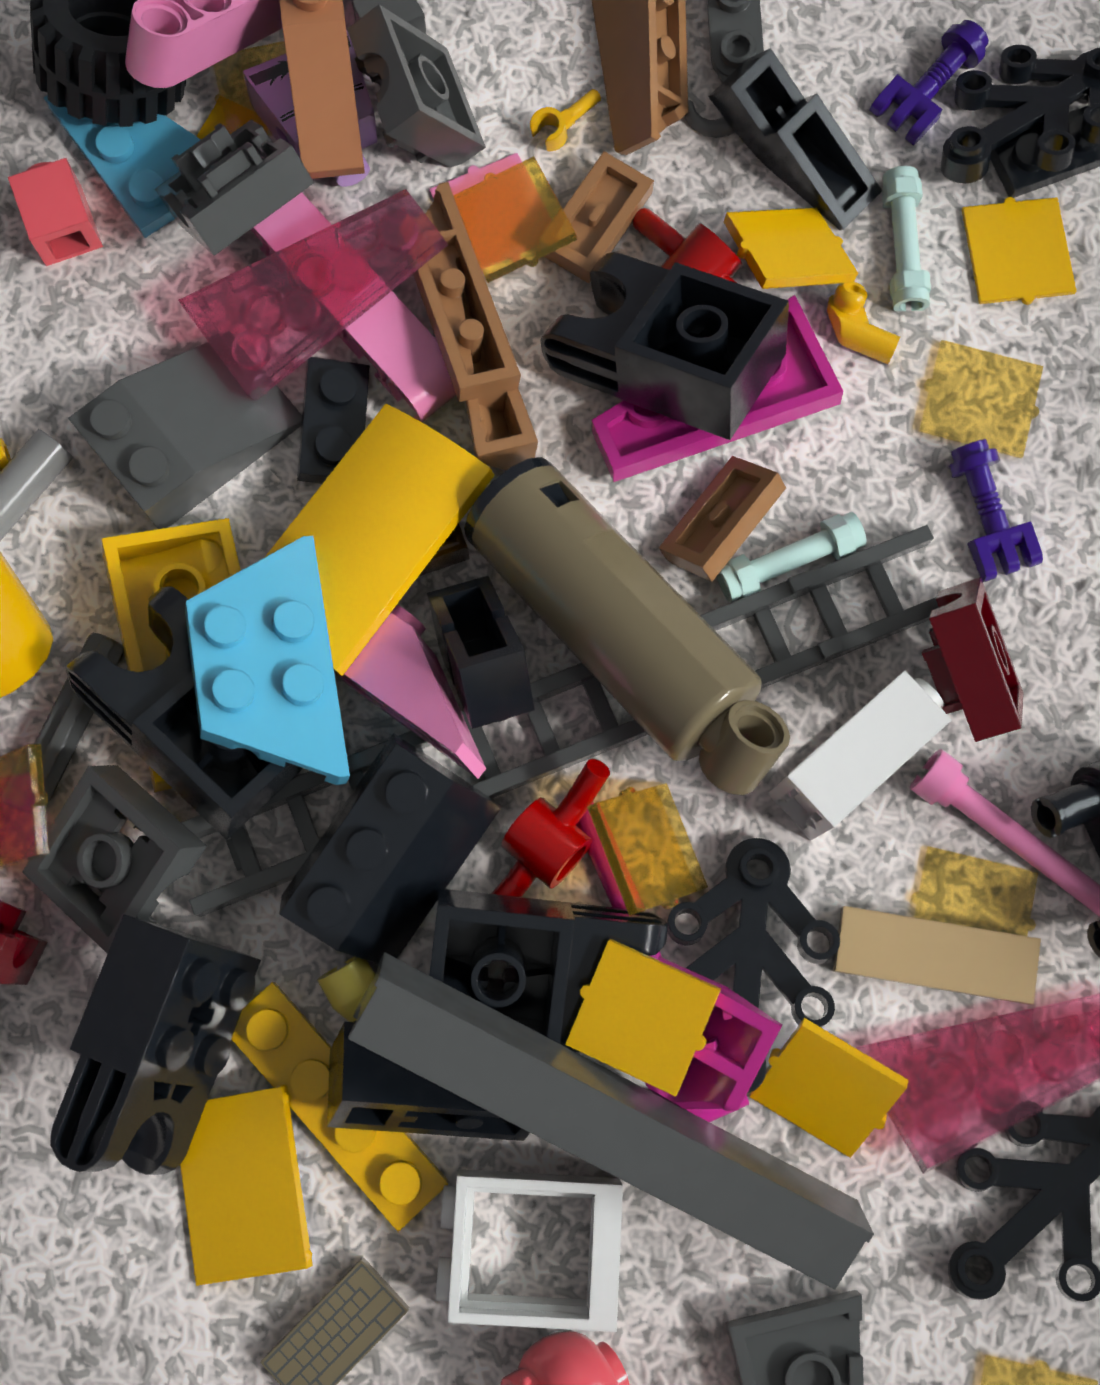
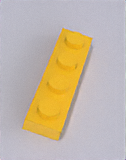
M275 982L270 983L242 1009L231 1038L273 1088L287 1085L290 1108L397 1232H399L443 1190L444 1186L449 1184L448 1179L407 1133L327 1127L331 1045Z

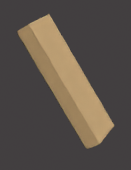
M848 906L841 907L838 928L840 946L835 953L833 972L1034 1005L1041 938Z

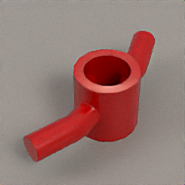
M642 208L636 213L633 219L634 228L669 256L660 267L670 270L676 262L737 283L732 277L743 266L742 261L706 226L698 223L685 238L650 209Z
M597 759L588 760L557 808L545 798L540 797L518 816L501 842V847L512 855L517 862L491 894L522 897L536 878L552 889L570 874L592 844L593 839L581 830L577 823L586 813L610 775V770L606 764Z

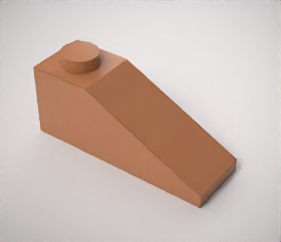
M279 0L301 161L312 179L364 174L343 0Z

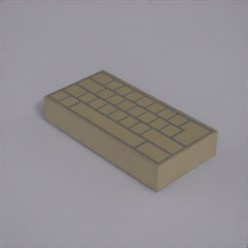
M362 1257L271 1349L260 1363L280 1385H337L408 1312L410 1307L370 1263Z

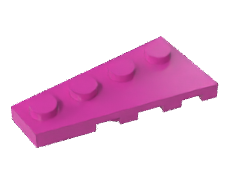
M795 295L787 299L789 301L786 355L731 440L624 400L592 419V434L613 482L841 404L844 391Z

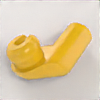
M857 282L840 283L835 290V294L829 297L827 303V313L838 342L846 348L888 365L898 345L900 336L869 324L863 307L868 295L861 284Z

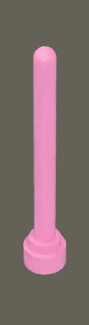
M939 749L929 758L923 767L928 772L922 779L917 775L910 785V790L930 805L938 802L945 808L950 804L1100 917V885L967 785L969 777L961 772L963 765L944 750Z

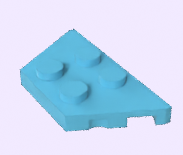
M303 536L186 601L185 616L200 738L230 749H248L261 760L285 767L287 762L325 775V782L343 785L347 784L350 773L314 537Z

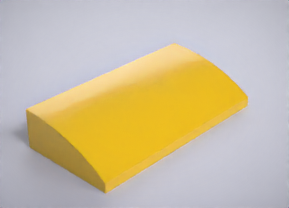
M388 404L382 407L265 556L267 557L303 536L314 537L334 672L341 676L344 675L495 476L490 467L458 444L421 421Z
M229 518L102 538L103 559L127 669L134 672L153 670L163 664L170 656L164 644L149 627L148 598L162 587L172 586L190 599L241 571ZM149 766L154 793L171 789L172 787Z

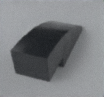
M771 48L748 58L708 96L731 128L754 155L813 208H817L821 215L839 230H844L883 191L819 95L814 94L804 98Z

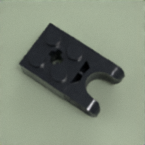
M613 252L604 255L591 270L590 277L596 305L608 316L600 318H582L569 314L559 316L540 339L542 353L549 367L564 378L731 440L786 355L789 301L676 262L668 270L620 253Z
M165 586L148 598L149 627L164 644L170 655L163 664L153 670L134 672L114 665L102 654L93 650L78 655L66 665V673L71 688L76 695L227 840L303 768L287 762L285 767L259 759L248 749H230L200 738L185 616L186 601L189 599L174 587Z
M439 888L429 976L570 1050L580 1052L565 1044L584 1000L580 995V990L586 984L591 983L608 940L613 939L648 956L656 955L666 944L668 924L656 914L641 910ZM494 960L507 961V966H514L515 968H506L502 973V979H493L488 977V967L483 966L491 964Z
M123 914L70 1046V1050L81 1055L54 1120L50 1137V1146L62 1165L77 1172H99L114 1167L122 1159L130 1168L139 1173L162 1175L175 1170L182 1163L188 1152L217 1075L223 1070L229 1059L232 1035L242 1009L249 1003L255 990V975L261 962L260 959L195 935Z

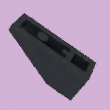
M356 1020L354 1022L344 1021L330 1049L327 1127L524 1141L530 1134V1132L349 1040V1033Z

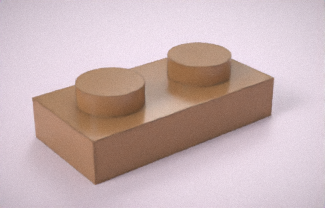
M604 151L540 241L539 254L590 284L591 270L604 255L613 251L633 222L636 213L642 209L651 196L654 180Z
M732 456L659 546V550L666 560L673 565L713 582L785 491L786 486L778 472Z

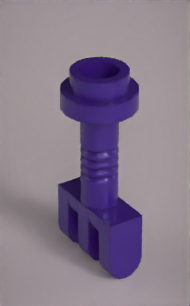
M963 20L960 24L951 25L941 38L944 52L928 68L924 75L912 86L897 74L878 95L869 109L876 117H880L889 109L893 102L898 104L899 107L887 123L895 132L911 115L917 119V122L911 126L905 137V140L913 146L940 118L943 109L931 101V99L962 64L968 69L975 68L985 57V48L989 43L988 36L983 28L974 21Z
M982 439L951 451L953 463L948 467L952 478L965 475L972 497L976 498L974 502L977 504L976 508L979 510L978 514L981 516L980 520L986 536L967 543L982 581H990L997 577L993 553L997 554L1005 575L1019 571L1020 561L1015 546L1018 545L1022 559L1027 567L1030 568L1041 564L1043 554L1032 522L1010 528L1005 511L1001 509L1003 505L1000 503L1001 499L998 497V492H995L997 488L989 468L1000 461L997 449H990L987 440Z

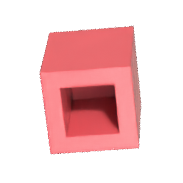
M67 158L54 162L37 163L24 172L8 177L29 240L46 266L103 247L82 186Z

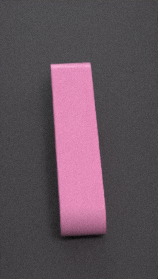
M137 0L131 12L125 58L127 71L140 83L153 88L175 86L282 29L279 0Z
M302 192L251 229L263 244L259 249L282 274L288 271L301 286L297 291L320 316L326 313L339 327V330L335 333L359 359L365 356L378 370L374 376L397 401L403 398L417 413L413 418L423 423L456 396L436 338Z

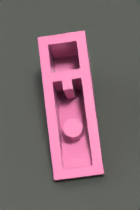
M396 605L344 675L336 674L360 695L479 779L486 770V767L437 656L421 638L426 628L411 613Z

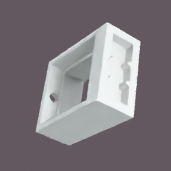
M903 671L767 794L810 841L833 829L952 721L942 710L944 702L941 696L925 680L921 678L913 679L906 671Z
M459 1169L456 1186L443 1187L441 1229H453L452 1258L439 1257L436 1285V1301L449 1302L448 1323L617 1332L623 1184L621 1180L612 1177ZM475 1192L591 1198L587 1300L469 1293Z

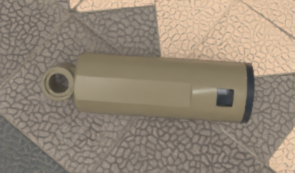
M543 457L529 458L510 467L497 477L478 497L468 513L464 527L467 540L669 758L684 762L699 756L702 772L717 788L736 795L752 793L788 747L790 740L788 727L780 715L770 707L756 701L761 691L762 682L760 676L551 462Z

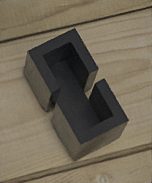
M489 576L428 592L427 596L439 650L453 685L456 686L458 697L471 728L474 729L494 722H501L508 718L534 711L525 651L508 615L505 616L504 607Z

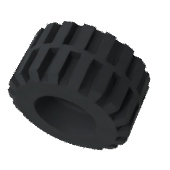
M30 0L33 74L36 75V84L40 91L48 93V100L56 107H67L69 115L78 119L90 118L93 119V124L104 126L107 123H118L120 127L133 126V122L137 121L148 124L157 121V114L167 116L175 109V102H181L184 96L186 80L168 88H153L140 83L127 71L125 58L131 12L137 0Z

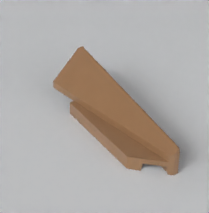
M592 0L615 152L621 155H628L657 141L661 137L660 133L666 127L679 121L688 113L686 0Z
M448 182L440 183L435 189L434 201L421 221L415 220L406 232L404 251L459 402L466 401L474 455L484 464L506 471L526 459L535 458L538 439L519 391L520 371Z

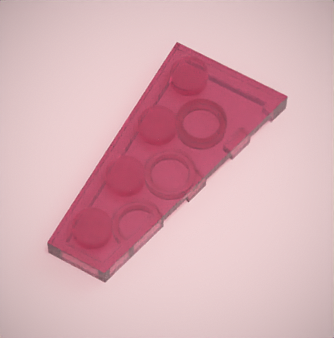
M405 189L178 301L246 394L257 401L447 247L448 244Z
M1100 994L856 1047V1049L908 1079L907 1089L887 1113L923 1174L1100 1081Z

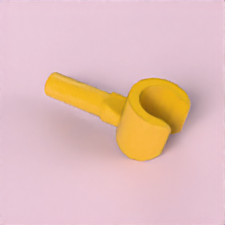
M591 89L567 109H563L561 112L552 107L539 109L531 117L530 128L532 136L534 137L544 126H556L558 129L545 140L546 150L549 152L560 149L567 140L566 130L601 101L599 92Z

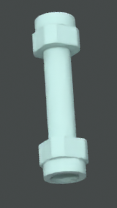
M898 166L886 171L882 177L883 208H891L897 272L889 283L890 298L893 300L894 311H906L905 302L911 301V311H923L930 305L929 293L931 291L930 273L926 270H921L915 207H918L923 197L922 183L916 168L912 166Z
M853 512L842 516L837 514L820 522V532L750 561L744 554L730 559L716 577L726 600L732 603L760 592L761 583L829 554L836 560H840L856 553L857 549L866 545V534L862 523Z

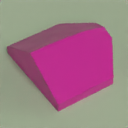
M659 957L657 960L721 988V991L703 1032V1036L707 1041L706 1045L702 1050L695 1051L678 1095L675 1097L645 1083L646 1086L683 1109L739 1110L782 1024L725 985Z

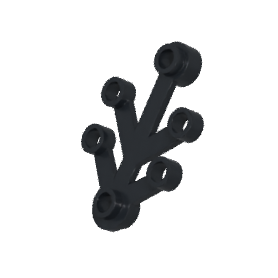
M1026 45L1009 46L1001 54L999 75L1001 80L1014 85H992V78L987 73L978 70L967 71L959 75L956 81L954 96L955 104L958 107L969 111L979 110L984 107L1016 109L982 129L966 126L955 130L943 145L941 172L947 179L956 183L966 184L981 180L989 170L991 151L1042 121L1043 133L1038 139L1035 163L1041 169L1051 172L1066 169L1072 162L1075 148V139L1068 133L1069 105L1079 99L1088 102V107L1083 114L1080 135L1087 142L1100 144V47L1081 54L1076 60L1037 59L1036 51ZM1029 80L1060 82L1054 87L1018 86V84H1024Z
M762 838L744 840L737 844L730 852L725 864L726 878L694 903L682 902L670 911L667 919L668 935L674 942L680 945H693L701 940L710 921L741 901L739 927L687 966L686 969L714 981L735 965L732 991L757 1008H759L763 970L791 1005L793 1019L798 1025L803 1018H806L822 1028L834 1015V1000L827 990L818 986H811L766 931L768 905L798 938V952L810 963H825L835 955L840 946L839 933L829 922L815 920L787 884L791 874L790 863L785 852L777 844ZM754 859L764 861L770 869V876L765 879L752 877L747 870V863ZM685 913L693 915L699 923L698 931L690 935L681 933L675 926V918L678 915ZM813 931L823 933L829 941L828 951L825 953L813 951L807 943L808 933ZM811 996L821 1001L824 1006V1014L821 1019L812 1020L805 1016L801 1008L803 998ZM764 1060L747 1095L755 1091L764 1081L767 1069L766 1060Z
M1018 1104L1011 1108L1004 1120L1005 1133L1015 1145L1031 1147L1041 1140L1088 1146L1069 1164L995 1158L989 1151L982 1148L966 1150L960 1156L956 1165L957 1177L966 1189L982 1192L991 1186L1040 1191L985 1243L978 1241L967 1242L959 1246L952 1253L948 1263L950 1282L958 1293L971 1300H984L996 1295L1005 1282L1006 1271L1004 1265L1061 1213L1062 1263L1056 1271V1285L1061 1294L1071 1301H1090L1100 1293V1270L1092 1262L1090 1185L1100 1176V1106L1095 1109L1091 1117L1044 1114L1038 1107L1032 1104ZM1027 1113L1035 1119L1037 1123V1133L1035 1136L1023 1137L1015 1131L1013 1118L1016 1114ZM979 1157L988 1164L990 1175L987 1181L978 1183L968 1178L964 1168L967 1159ZM970 1257H981L989 1264L991 1274L986 1283L977 1284L967 1277L965 1264ZM1071 1266H1080L1090 1275L1091 1286L1086 1293H1076L1068 1286L1066 1274Z

